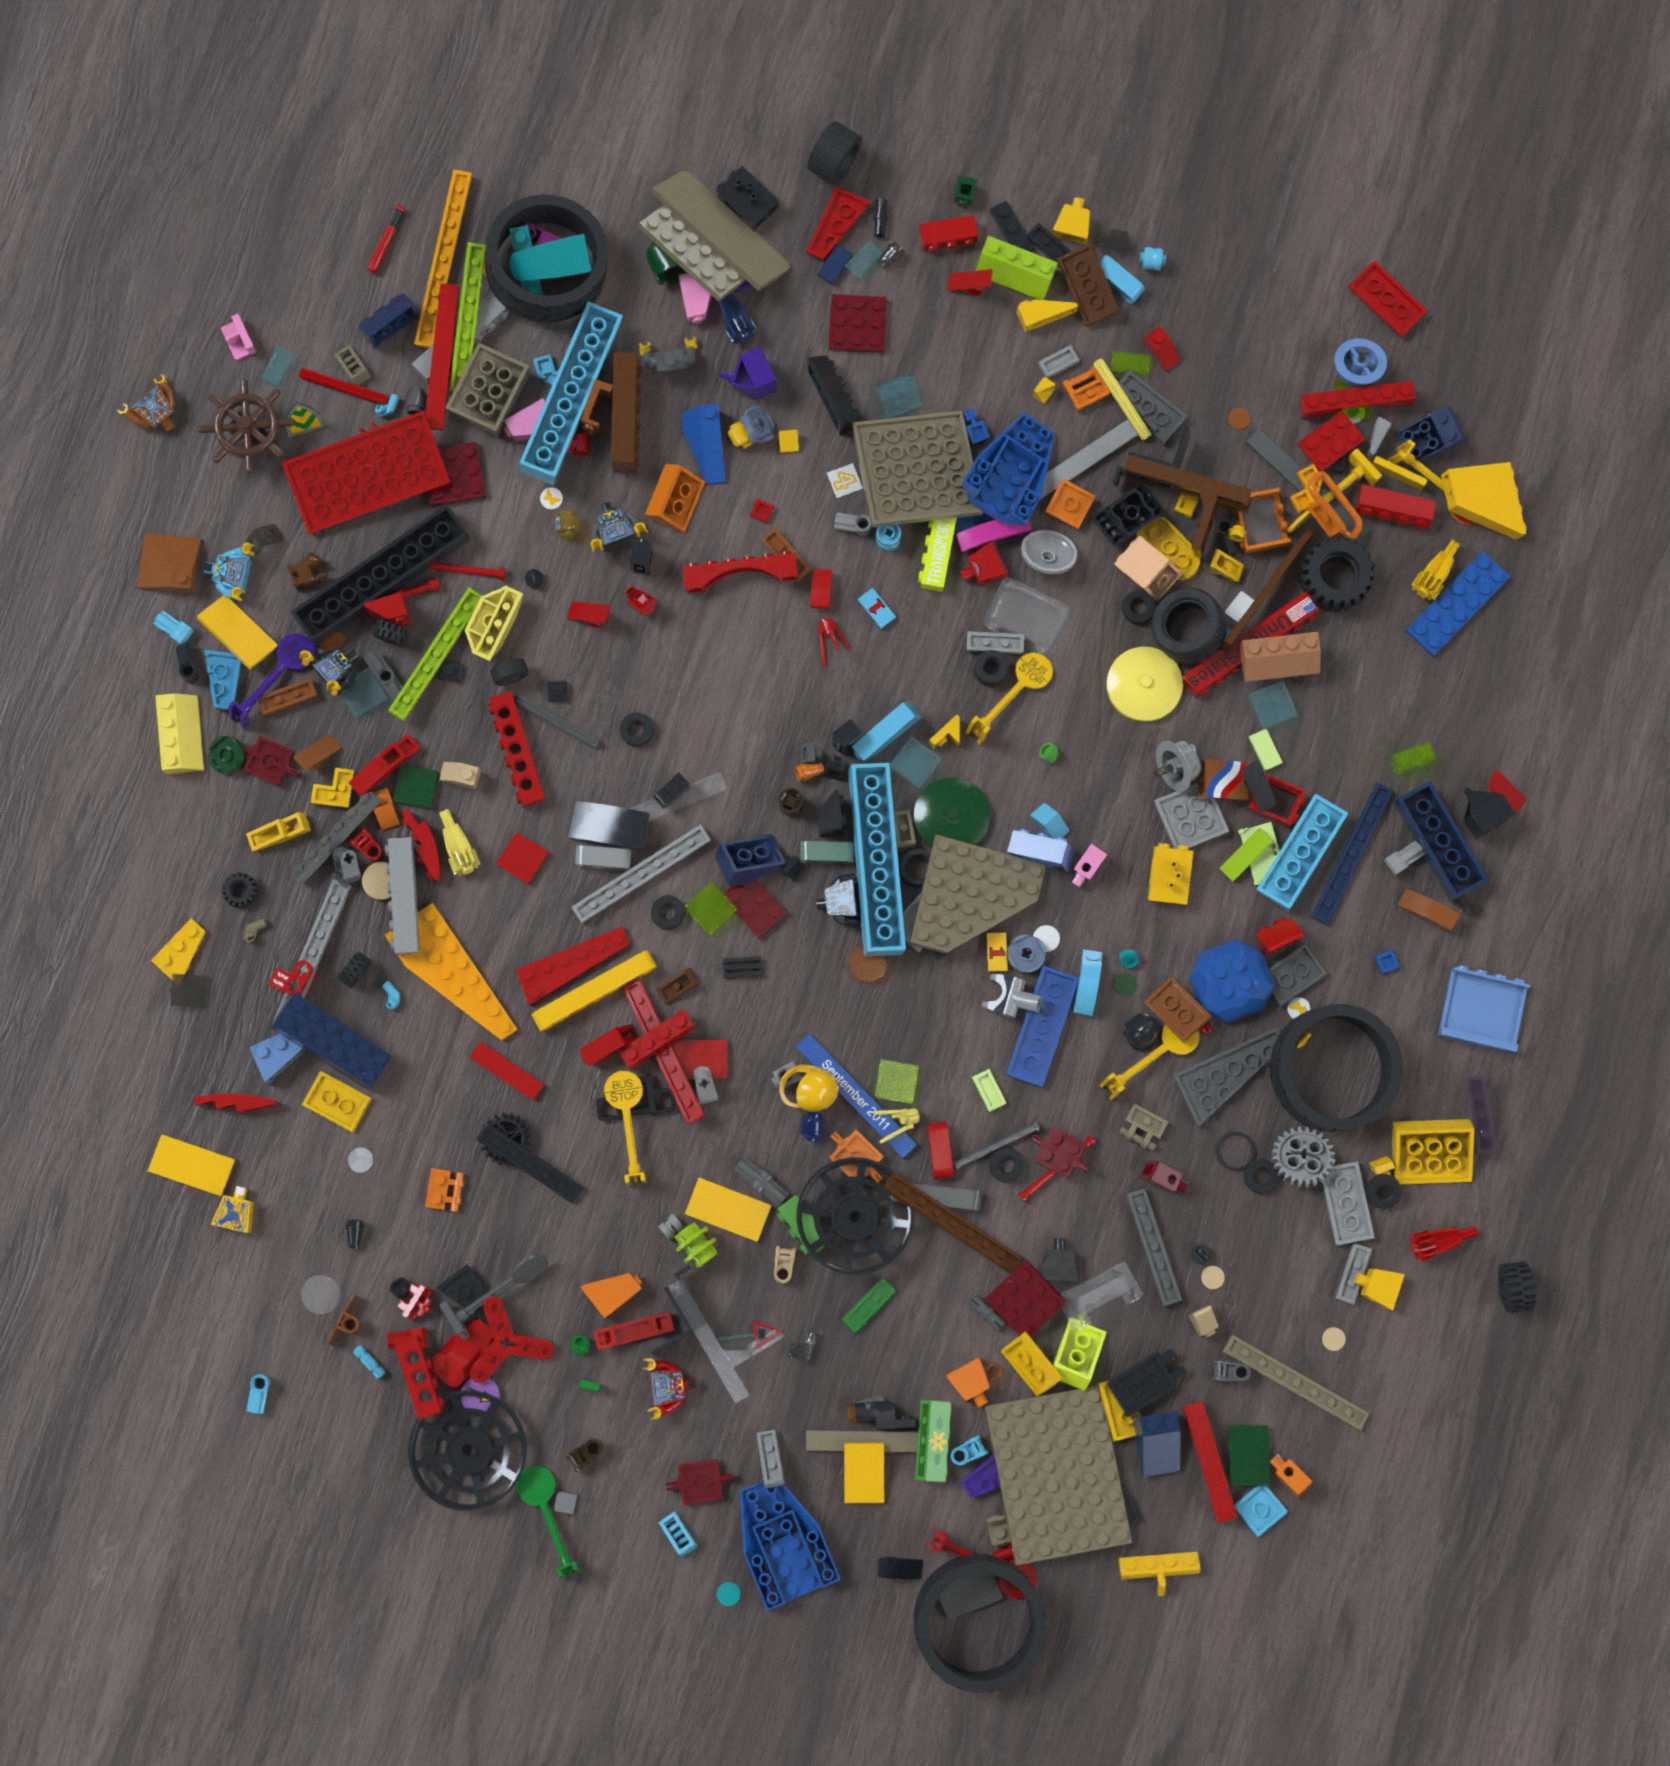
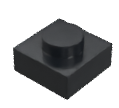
M444 660L440 666L439 680L458 682L461 663Z
M567 681L548 682L549 702L568 701Z

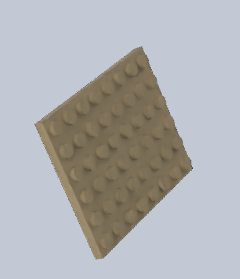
M1098 1386L1087 1387L1085 1391L1076 1389L985 1406L1015 1565L1132 1543L1108 1420Z

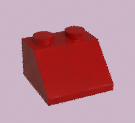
M401 592L364 603L368 614L376 620L389 622L401 628L407 627L408 623H412Z
M1282 917L1274 921V926L1268 928L1266 925L1257 930L1258 933L1254 938L1264 957L1300 940L1304 936L1302 930L1291 917L1288 919Z

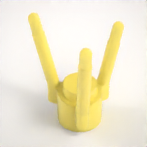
M915 1108L873 1112L874 1115L893 1114L892 1118H899L901 1124H905L904 1127L881 1139L880 1143H884L908 1129H913V1124L919 1122V1113Z

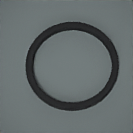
M1242 1132L1227 1133L1217 1144V1158L1229 1170H1243L1255 1158V1145L1251 1138ZM1230 1135H1241L1252 1146V1157L1243 1167H1230L1220 1157V1145Z

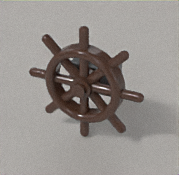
M242 379L240 381L241 394L233 396L225 402L215 394L209 396V400L219 407L214 419V425L199 426L197 430L201 434L215 432L222 448L213 457L214 463H219L229 453L235 457L244 458L246 472L252 473L253 458L259 457L269 450L279 458L284 457V451L276 446L275 442L279 436L280 427L294 426L296 420L293 418H278L271 404L281 394L279 389H274L264 399L260 396L249 394L248 381ZM249 404L259 406L252 415L250 414ZM242 405V411L239 413L233 410L237 406ZM265 411L268 413L270 420L257 421ZM227 415L233 419L229 424H224ZM226 431L232 435L228 441L224 436ZM239 441L244 445V448H239L234 445Z

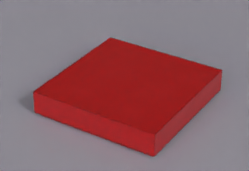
M516 832L496 862V865L529 885L549 852Z

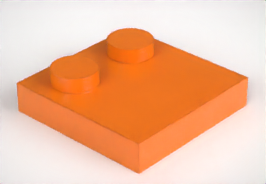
M1062 478L1045 513L1078 530L1096 496Z

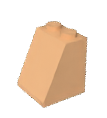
M1139 535L1114 563L1126 576L1157 602L1183 574L1167 557Z

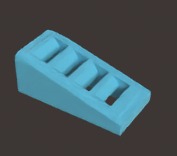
M675 1511L658 1522L679 1556L684 1557L698 1547ZM676 1520V1524H674L670 1528L666 1527L668 1524ZM678 1527L681 1528V1530L676 1532L674 1535L671 1534V1532L676 1530ZM685 1534V1537H684V1538H682L680 1541L676 1542V1539H677V1538H679L681 1535ZM687 1541L690 1542L688 1545H686V1546L683 1547L682 1549L680 1548V1546L683 1545L684 1543H686Z

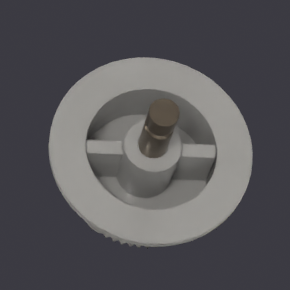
M1171 741L1161 742L1156 750L1158 769L1154 770V775L1156 777L1162 776L1166 784L1177 792L1187 790L1191 781L1198 778L1203 771L1196 754V747L1185 741L1177 743Z

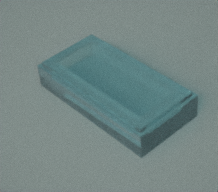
M870 240L845 265V269L859 280L881 258L884 252Z
M277 346L261 380L279 388L295 354Z

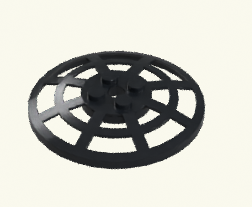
M843 1158L830 1162L820 1168L805 1184L797 1205V1228L807 1251L826 1268L847 1275L869 1274L892 1263L906 1247L914 1223L913 1209L906 1206L907 1220L896 1219L895 1207L890 1194L885 1192L883 1187L875 1181L864 1178L866 1166L873 1167L888 1177L891 1176L893 1171L877 1161L866 1158ZM858 1165L857 1176L844 1177L833 1182L827 1174L828 1171L840 1166ZM821 1178L827 1187L819 1196L815 1207L804 1205L810 1188ZM846 1183H855L854 1193L845 1196L837 1188ZM863 1184L874 1188L880 1194L872 1200L862 1195ZM831 1192L837 1200L833 1209H821L824 1199ZM884 1200L887 1203L890 1218L878 1217L876 1206ZM852 1212L859 1213L860 1220L858 1222L850 1221L849 1215ZM802 1213L814 1215V1225L819 1239L811 1245L803 1229ZM820 1217L831 1218L833 1229L825 1235L820 1225ZM876 1226H889L883 1239L878 1242L872 1235ZM894 1227L906 1228L901 1244L889 1256L883 1246L890 1239ZM837 1235L846 1239V1251L831 1244L830 1240ZM866 1239L872 1246L869 1250L854 1252L855 1241ZM825 1245L832 1252L845 1257L844 1268L827 1262L815 1251ZM877 1253L883 1260L878 1265L869 1268L852 1269L853 1258L867 1257Z
M462 1390L446 1394L442 1398L444 1402L452 1401L454 1411L444 1416L436 1426L427 1422L426 1418L416 1420L408 1442L409 1466L420 1489L436 1503L455 1510L471 1511L483 1509L503 1499L519 1481L527 1458L525 1432L515 1412L502 1400L489 1393L476 1390ZM476 1396L488 1399L491 1403L486 1412L475 1408L462 1409L459 1397ZM498 1405L510 1415L518 1432L507 1435L503 1425L493 1416ZM475 1414L483 1418L478 1427L467 1426L464 1415ZM455 1417L457 1418L459 1428L449 1434L441 1429L448 1421ZM490 1421L497 1427L502 1437L490 1439L485 1432ZM420 1428H423L431 1433L427 1446L428 1457L416 1460V1439ZM438 1436L446 1441L445 1453L434 1455V1443ZM521 1440V1459L515 1473L506 1467L510 1456V1443ZM467 1444L474 1447V1453L471 1456H467L463 1452ZM504 1445V1456L500 1464L492 1459L493 1447ZM447 1461L451 1468H453L448 1479L440 1472L436 1463ZM430 1465L434 1475L444 1484L438 1495L426 1485L418 1468ZM486 1466L497 1471L489 1480L481 1483L479 1471L483 1470ZM460 1473L471 1474L474 1486L455 1484V1481ZM501 1475L512 1480L501 1493L485 1501L483 1489L495 1483ZM451 1489L460 1492H475L477 1503L458 1504L450 1502L445 1498Z

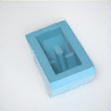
M1043 803L1030 815L1052 839H1056V837L1063 838L1070 831L1059 813L1046 803Z

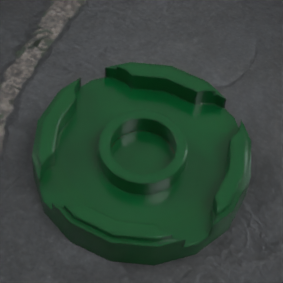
M220 736L212 742L209 748L210 755H208V760L215 771L231 774L242 766L245 758L244 748L237 738Z

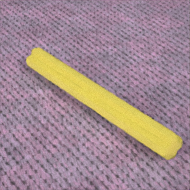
M1102 358L1094 362L1093 366L1142 440L1148 439L1151 433L1104 360Z

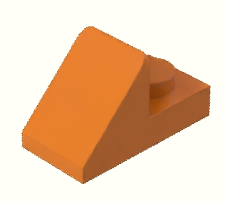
M388 788L374 792L381 800L373 810L382 831L400 825Z

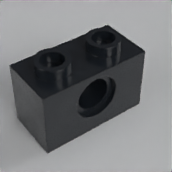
M633 540L629 560L631 572L650 575L654 553L652 543H649L648 540Z
M849 719L832 733V745L837 752L841 751L843 754H846L862 738L863 733Z

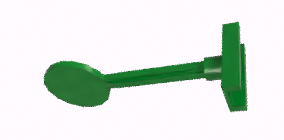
M533 1466L527 1468L522 1472L517 1482L518 1495L528 1505L540 1506L560 1557L561 1567L556 1570L559 1577L565 1581L568 1579L566 1573L569 1575L573 1574V1570L578 1574L583 1572L580 1565L575 1561L572 1562L571 1557L568 1556L548 1506V1501L555 1494V1478L544 1467Z

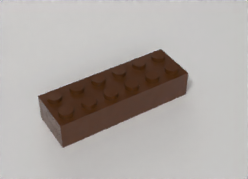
M614 352L611 464L614 473H636V467H639L640 463L639 451L636 449H640V437L637 431H640L639 413H641V401L638 394H641V383L638 376H642L641 359H637V353Z

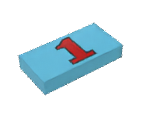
M873 588L858 598V602L880 629L896 618Z

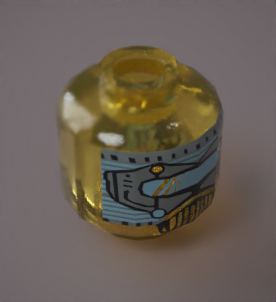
M572 510L560 511L555 517L556 534L567 540L574 538L580 532L579 516Z

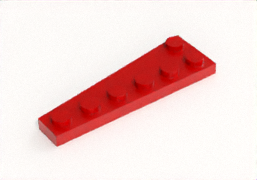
M622 926L515 969L529 1005L534 1004L557 988L582 975L585 971L628 947L630 943Z

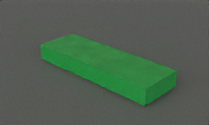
M882 1277L841 1320L856 1333L896 1290Z

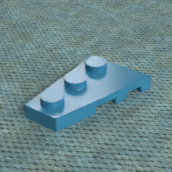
M204 650L213 706L215 709L229 711L228 706L231 702H236L242 662L233 653Z

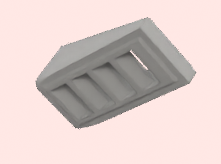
M1378 417L1374 425L1367 459L1369 460L1373 459L1391 426L1390 422L1381 417Z

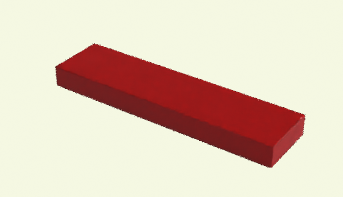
M479 1042L469 1057L533 1101L544 1086L543 1083L482 1042Z

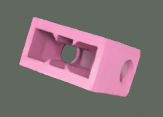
M1091 844L1075 866L1074 870L1077 872L1071 879V882L1080 887L1086 878L1090 880L1107 857V854ZM1086 863L1091 865L1088 872L1082 870Z

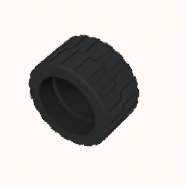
M833 121L823 131L814 145L808 159L807 169L832 185L838 184L854 163L862 145V136L838 121Z

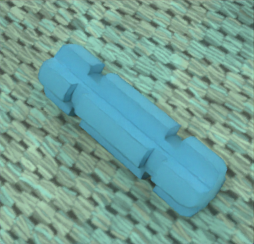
M360 1345L353 1351L358 1358H361L360 1361L369 1371H373V1375L377 1379L384 1376L385 1370L378 1366L379 1364L369 1353H366L363 1346Z

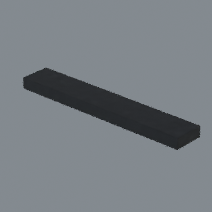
M1038 223L1026 236L1050 260L1057 262V266L1061 269L1057 258L1071 251ZM1111 287L1117 301L1121 295Z
M486 1122L476 1137L484 1145L570 1203L575 1201L583 1189V1186L488 1122Z

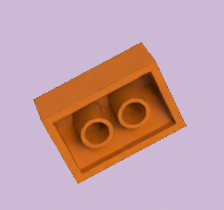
M665 464L645 515L659 524L685 533L705 481L681 465Z

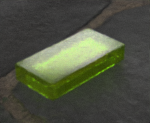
M1113 351L1111 371L1127 373L1130 370L1134 374L1148 375L1150 355Z

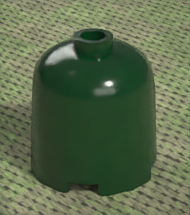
M652 241L651 245L647 248L646 258L657 283L663 286L665 282H670V284L678 282L679 275L685 274L686 271Z

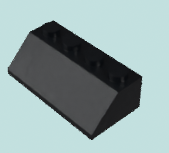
M827 355L807 358V372L838 434L841 435L852 430V423L860 422L861 415L857 408H853L851 404L853 399L849 392H845L843 388L845 383L841 376H837L835 372L837 367L834 361L829 360Z

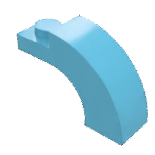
M1083 949L1073 1013L1093 1015L1100 980L1102 952Z

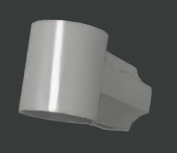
M836 513L834 530L854 532L862 536H866L872 531L870 518L867 515L857 516ZM861 522L868 523V526L864 529L858 527Z
M1414 841L1401 851L1391 854L1384 861L1395 876L1425 853L1421 845Z

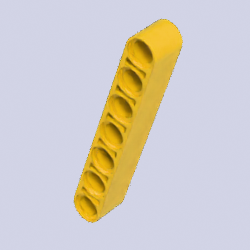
M645 950L538 1009L531 1016L540 1032L545 1031L653 971L657 966L649 951Z

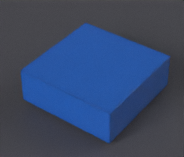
M1392 949L1374 957L1381 975L1400 967Z

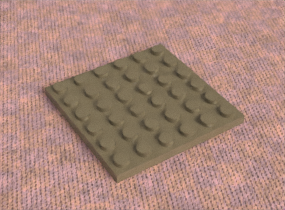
M963 411L852 423L871 527L983 514L982 510L970 503L962 485L973 465Z

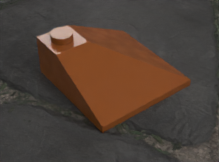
M145 533L137 588L194 594L202 539Z

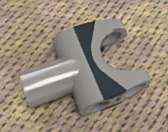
M991 974L989 980L999 983L1002 987V994L995 1001H983L981 1007L998 1015L1014 1019L1018 1008L1036 1013L1039 1012L1042 1006V996L1024 992L1025 980L1009 975Z

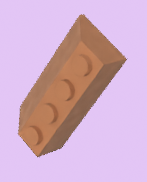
M1318 632L1243 640L1239 645L1244 682L1320 674L1321 649Z

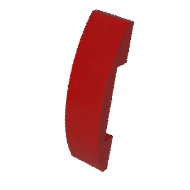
M670 1311L595 1330L593 1333L597 1349L602 1350L674 1331Z

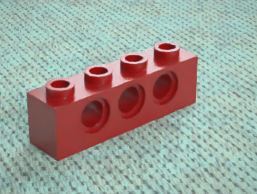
M414 1336L394 1343L418 1420L443 1412L442 1407H445L444 1400L441 1395L438 1396L436 1388H439L436 1377H432L430 1369H433L430 1358H426L424 1350H427L424 1339H420V1336ZM414 1352L419 1355V1361L416 1364L410 1361V1356ZM420 1371L425 1374V1380L422 1383L416 1380V1375ZM426 1390L431 1393V1399L428 1402L422 1399V1394Z

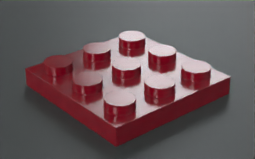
M831 294L828 350L884 353L887 297Z
M477 442L438 448L451 483L427 491L430 507L486 498Z
M1027 1259L984 1299L1019 1336L1026 1332L1029 1337L1067 1303L1066 1299Z

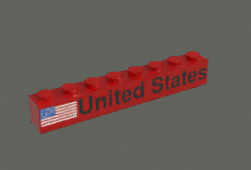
M1305 591L1238 637L1228 651L1222 648L1182 676L1183 683L1193 697L1197 695L1202 697L1210 691V686L1213 684L1218 686L1225 681L1224 677L1229 673L1232 676L1240 670L1239 667L1242 665L1239 645L1243 640L1285 636L1289 632L1293 634L1302 628L1301 624L1305 621L1307 623L1313 621L1317 617L1316 614L1319 608Z

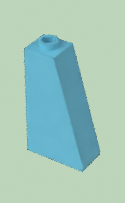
M901 703L852 746L855 750L853 754L860 761L870 760L918 722L922 716L911 703Z

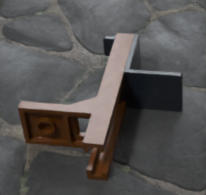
M1185 425L1173 463L1129 451L1124 468L1117 467L1113 485L1118 488L1121 476H1124L1126 480L1201 500L1204 514L1203 517L1200 516L1198 519L1197 534L1193 535L1191 545L1192 550H1194V556L1202 558L1219 506L1248 514L1253 498L1250 497L1252 489L1180 470L1191 438L1189 426Z

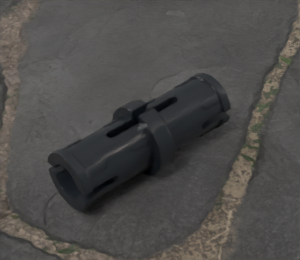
M882 198L876 199V214L873 216L875 221L874 237L878 238L879 230L880 238L886 236L888 200L883 199L881 206Z

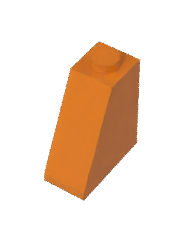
M628 1273L585 1284L580 1288L606 1319L642 1290L640 1285L643 1283L636 1274L632 1276Z

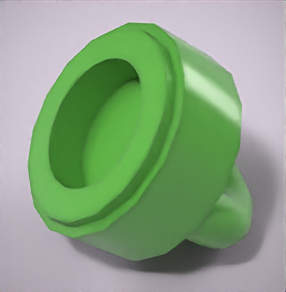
M1051 742L1045 743L1039 751L1040 758L1050 764L1054 763L1058 757V747Z

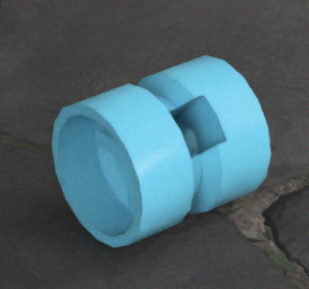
M898 525L877 528L876 543L881 550L892 551L898 547L901 537V530Z

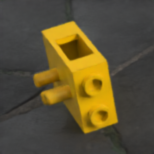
M1159 843L1158 846L1153 847L1148 900L1187 905L1194 852L1189 850V846L1178 845V848H1170V844Z

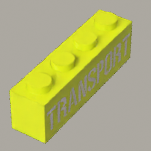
M956 518L929 521L928 528L932 529L931 534L926 535L925 546H928L927 553H923L921 562L925 566L924 571H920L918 578L922 589L943 592Z

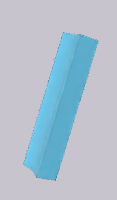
M1315 794L1256 891L1289 912L1345 821L1348 812Z

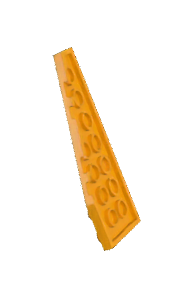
M432 903L419 911L420 954L399 956L405 967L501 1041L516 1032L518 1029L435 905ZM389 931L385 934V937L390 944L391 939H394L393 932Z

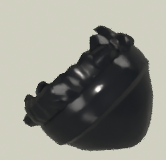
M1136 1014L1125 1023L1126 1029L1123 1035L1133 1049H1150L1159 1037L1158 1023L1150 1014Z

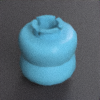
M1145 247L1144 252H1140L1139 263H1143L1142 268L1145 270L1160 271L1161 265L1165 266L1167 254H1163L1162 248Z

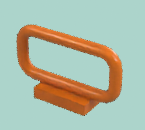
M1323 471L1315 473L1308 483L1309 492L1315 502L1311 503L1307 509L1329 537L1340 532L1348 540L1350 538L1355 539L1363 528L1360 515L1327 473ZM1320 479L1326 483L1355 521V528L1352 532L1346 529V525L1317 491L1316 484Z

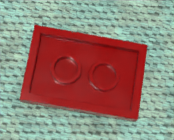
M1342 410L1300 440L1297 445L1310 462L1316 466L1318 471H1324L1363 443L1365 438Z
M727 1039L675 1040L671 1042L688 1079H694V1071L700 1066H706L710 1069L712 1079H728Z

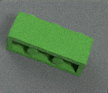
M795 1195L777 1208L779 1213L776 1215L783 1224L787 1222L790 1226L788 1231L794 1239L798 1238L802 1243L796 1221L799 1198ZM802 1213L803 1229L811 1245L819 1239L814 1225V1218L809 1214ZM802 1243V1245H800V1248L807 1256L810 1253L807 1251L804 1244ZM823 1245L821 1248H819V1249L816 1250L815 1252L818 1253L819 1251H821V1250H822L823 1248H825L826 1246Z

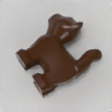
M312 552L308 553L304 561L293 566H287L292 576L298 574V578H291L296 590L313 586L328 577L327 573H319L317 576H314L311 570L323 565L318 555Z

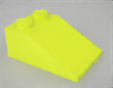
M1070 1317L1052 1363L1054 1368L1063 1377L1060 1380L1061 1382L1084 1391L1086 1390L1091 1381L1107 1333L1106 1331Z

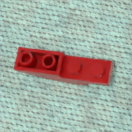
M407 734L377 755L348 784L361 797L390 776L393 770L420 751L421 747Z
M409 809L402 812L404 818L401 820L407 829L411 827L414 834L411 836L416 844H422L415 848L418 853L415 857L421 865H426L428 870L425 872L431 881L435 880L438 884L441 882V861L434 836L427 823L423 821L418 824Z

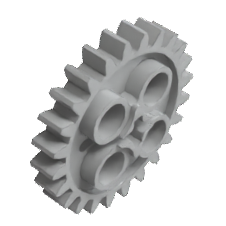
M1298 1126L1297 1132L1291 1128L1290 1134L1284 1131L1283 1137L1278 1136V1142H1275L1273 1146L1275 1149H1272L1271 1154L1274 1157H1272L1271 1162L1276 1163L1274 1169H1280L1278 1176L1284 1174V1182L1290 1179L1291 1186L1297 1182L1298 1188L1301 1187L1302 1183L1308 1188L1309 1183H1312L1315 1187L1317 1180L1323 1183L1324 1177H1329V1172H1332L1334 1168L1332 1165H1334L1335 1159L1332 1158L1335 1156V1152H1331L1333 1145H1327L1329 1139H1322L1323 1133L1316 1135V1129L1311 1133L1308 1127H1306L1305 1131H1302L1301 1127ZM1295 1144L1299 1149H1293L1290 1145ZM1314 1147L1318 1149L1319 1152H1312L1310 1148ZM1294 1162L1297 1166L1291 1167L1288 1163ZM1312 1165L1316 1170H1310L1307 1166Z

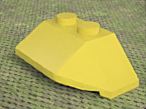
M504 586L501 589L481 596L465 628L473 654L491 662L501 649L517 617L523 593Z

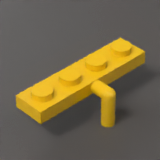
M1198 1552L1119 1558L1121 1580L1157 1577V1594L1160 1597L1164 1596L1166 1591L1165 1576L1198 1574L1201 1570Z

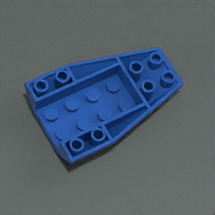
M1023 413L977 456L962 483L970 503L1002 524L1025 526L1042 496L1055 433L1026 413Z

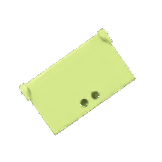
M1271 822L1238 830L1243 844L1259 827L1274 840L1249 865L1254 885L1261 883L1280 852Z

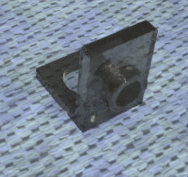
M276 524L256 528L247 538L246 542L253 544V538L257 540L258 547L251 548V551L255 553L254 556H257L266 545L281 542L284 538Z

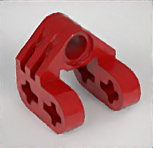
M306 960L297 962L291 973L276 967L268 985L284 994L291 995L295 992L300 995L313 973V967ZM306 964L308 972H303V974L299 976L301 973L299 967H304ZM316 971V973H315V975H314V978H313V980H312V982H311V985H310V987H309V990H308L306 996L308 995V993H309V991H310L312 985L314 984V982H315V980H316V978H317V975H318V972H317V971ZM297 980H299L298 983H297V986H299V989H298V990L294 989L293 992H292V991H291L292 988L290 987V984H291V983H292V984H295V982H296Z

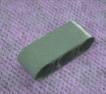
M801 841L800 861L805 863L854 864V843Z

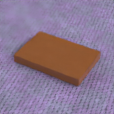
M1172 976L1144 1001V1004L1183 1043L1212 1018Z

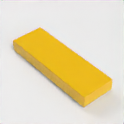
M1376 456L1372 462V465L1379 472L1422 491L1427 482V479L1379 456Z

